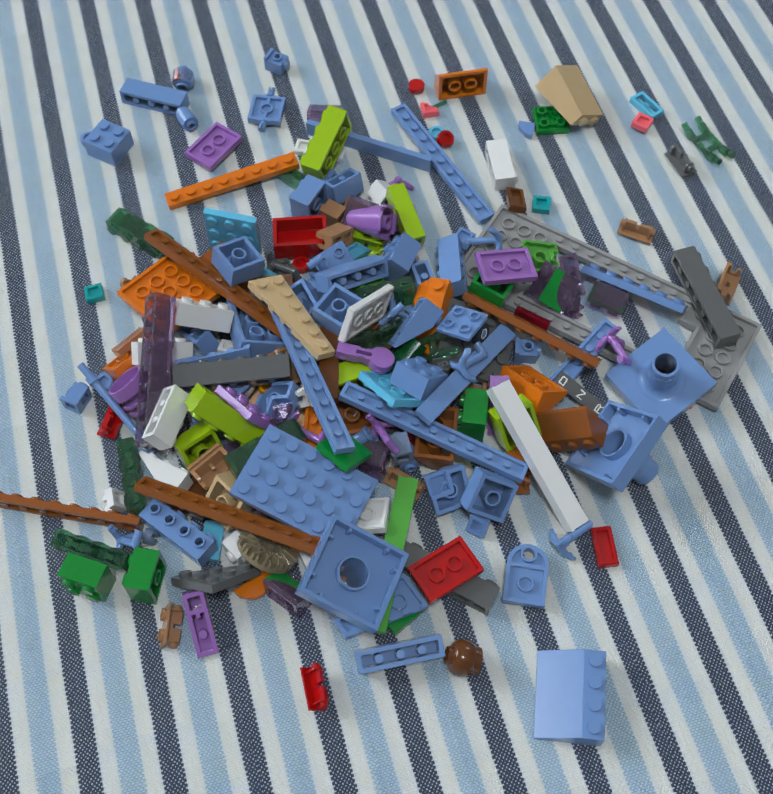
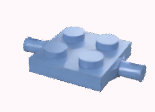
M269 87L267 94L253 95L247 117L248 123L260 124L258 131L262 133L265 132L266 125H281L286 97L275 96L274 87H272V90Z

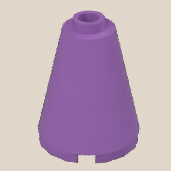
M388 204L350 210L346 215V223L348 226L354 227L355 230L387 241L391 239L389 238L390 235L395 233L397 214L393 213L395 208Z

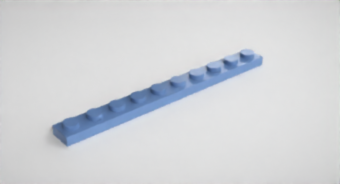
M403 103L391 108V115L422 154L432 157L434 169L480 225L491 220L494 212L409 107Z
M275 312L271 313L334 455L354 452L355 445L314 357L291 334V329L279 321L280 317Z
M347 381L339 394L338 400L366 413H371L381 420L521 484L528 469L527 463L436 421L428 426L414 414V411L406 407L392 408L387 405L384 399L377 397L375 393Z

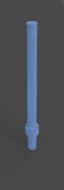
M84 362L80 363L77 368L86 377L87 383L97 390L148 453L155 454L157 452L155 447L142 439L143 433L119 404L108 394V391L99 382L100 378L95 373H92Z

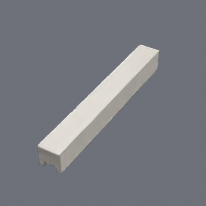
M508 379L486 390L564 531H575L576 528L589 520L510 380Z

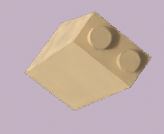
M556 65L536 85L538 91L570 125H594L603 115L578 65Z

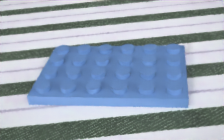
M269 424L229 491V495L287 526L309 535L321 537L329 519L334 514L356 525L378 480L355 468L348 473L340 470L336 464L325 458L315 447Z

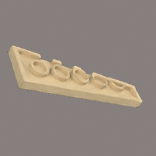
M282 275L248 281L247 287L260 301H264L268 305L271 313L275 312L280 317L279 321L291 329V334L300 341L316 360L334 356L335 349Z

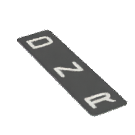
M563 371L554 380L556 384L566 389L568 394L583 406L587 405L597 416L604 408V403Z

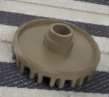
M245 530L241 531L237 539V547L243 558L254 567L267 573H287L292 570L298 559L299 553L293 552L290 546L275 543L262 536H255Z

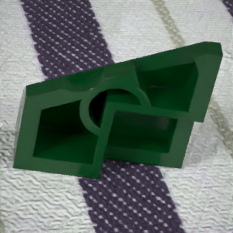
M415 337L396 348L391 347L389 350L395 357L391 370H394L397 361L416 356L421 357L427 348Z

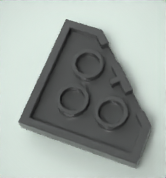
M241 563L238 566L222 568L215 566L206 570L180 571L179 575L171 577V584L175 587L213 594L257 577L261 573L260 569L252 566L250 563Z

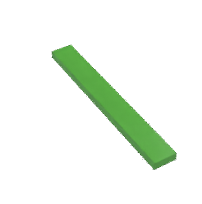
M398 476L384 541L404 551L419 479ZM395 590L378 631L374 633L386 635Z

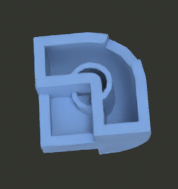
M294 381L274 382L263 394H259L256 405L261 408L260 413L264 412L272 418L271 422L275 426L280 427L281 423H290L295 410H301L297 402L302 401V396H295L294 392L299 387Z
M463 464L444 466L439 468L440 470L422 475L429 503L437 516L462 506L459 502L469 482Z

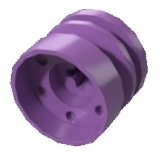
M135 366L124 372L111 385L108 394L117 403H123L122 408L127 411L130 417L135 418L145 413L156 403L162 390L155 386L154 381H147L148 375L140 366Z

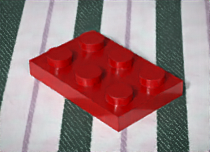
M458 536L407 567V571L429 603L433 604L483 573L484 568L462 537Z

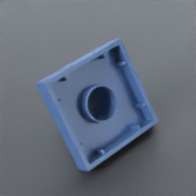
M665 328L661 329L628 355L632 365L627 366L618 363L605 374V380L630 407L659 415L668 424L713 390L717 384ZM657 369L665 370L670 374L660 373Z
M609 400L598 415L608 426L604 446L591 450L580 449L573 451L565 465L577 474L623 492L631 479L640 485H644L656 477L659 466L649 453L669 424L659 415Z
M334 514L323 531L295 594L373 634L378 631L409 554ZM340 575L346 578L347 585L342 581Z

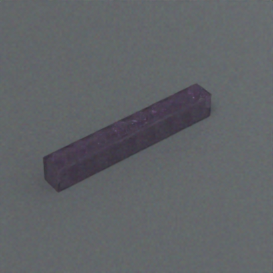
M154 292L146 296L134 443L136 447L150 450L158 449L142 439V436L163 388L171 386L173 337L177 309L176 298L160 292Z

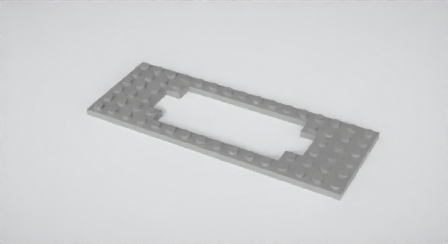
M501 204L478 238L492 237L493 235L490 234L487 228L493 227L504 236L502 250L522 248V240L524 239L556 243L558 251L583 263L599 265L602 271H614L617 273V277L622 279L624 276L634 280V284L640 285L642 283L650 286L651 291L657 292V290L667 293L668 298L674 299V297L684 300V304L689 307L686 313H682L678 324L694 331L684 349L717 382L715 388L697 403L717 412L762 324L731 311L733 319L740 326L741 335L736 344L715 349L684 288L523 213L509 212L508 207ZM496 244L472 245L466 253L465 267L468 290L471 281L479 271L474 258L475 252L495 250ZM531 282L516 284L515 289L503 305L504 308L515 312L516 307L521 306L551 321L549 330L579 345L594 330L524 296ZM608 343L599 354L618 363V354L612 345ZM627 345L622 347L627 355L635 351V349ZM658 370L660 373L670 374L666 371Z

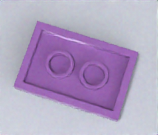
M216 121L184 154L186 158L212 171L243 141V138L240 134Z
M528 247L475 252L474 258L483 286L536 281L538 278Z
M218 385L215 392L245 419L265 430L269 424L277 427L271 422L272 418L264 412L260 413L261 408L253 402L249 403L250 399L242 393L237 395L238 392L230 386L225 388Z

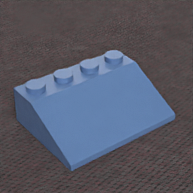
M226 299L225 303L234 311L230 337L235 349L243 348V345L250 344L252 358L259 354L267 355L285 346L282 338L275 335Z
M589 649L538 651L533 739L600 747L605 741L606 651Z

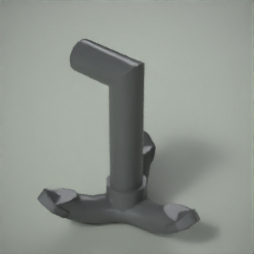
M271 250L266 253L267 269L271 271L278 269L292 274L295 282L301 279L296 268L285 265L290 263L288 258L273 259Z

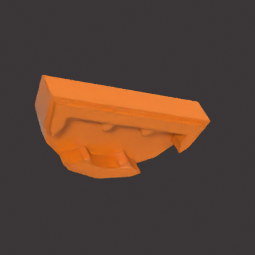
M260 571L261 575L249 579L235 589L234 593L239 598L247 600H257L264 597L270 590L272 579L267 580L266 577L271 575V573Z

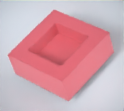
M639 112L632 121L631 127L646 134L653 124L654 118Z

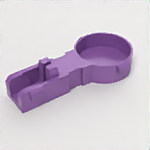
M340 341L338 342L335 354L336 358L363 363V365H367L378 374L389 372L395 361L394 354L387 348L365 349Z

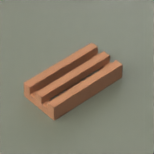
M139 327L111 350L115 356L122 357L132 349L131 342H138V338H145L150 333L146 328Z

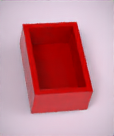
M326 215L273 218L275 259H290L298 256L315 257L324 250L319 248L318 244H325L323 239L316 237V232L327 227Z

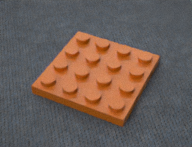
M167 256L162 257L116 291L120 299L166 337H169L181 327L171 321L175 298L181 299L182 296L192 298L193 301L200 302L203 299L212 303L221 296Z

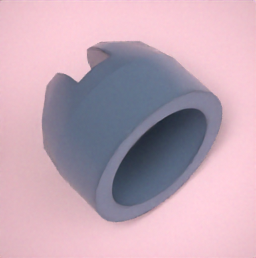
M146 528L142 543L147 545L157 543L158 540L155 538L159 537L158 532L154 529Z

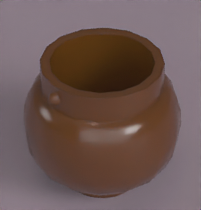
M458 639L451 646L446 647L444 663L447 664L448 670L452 674L459 677H467L470 674L477 675L479 673L483 659L481 647L475 646L473 642L466 639Z

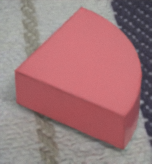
M425 102L420 103L423 119L439 116L437 107L434 108Z

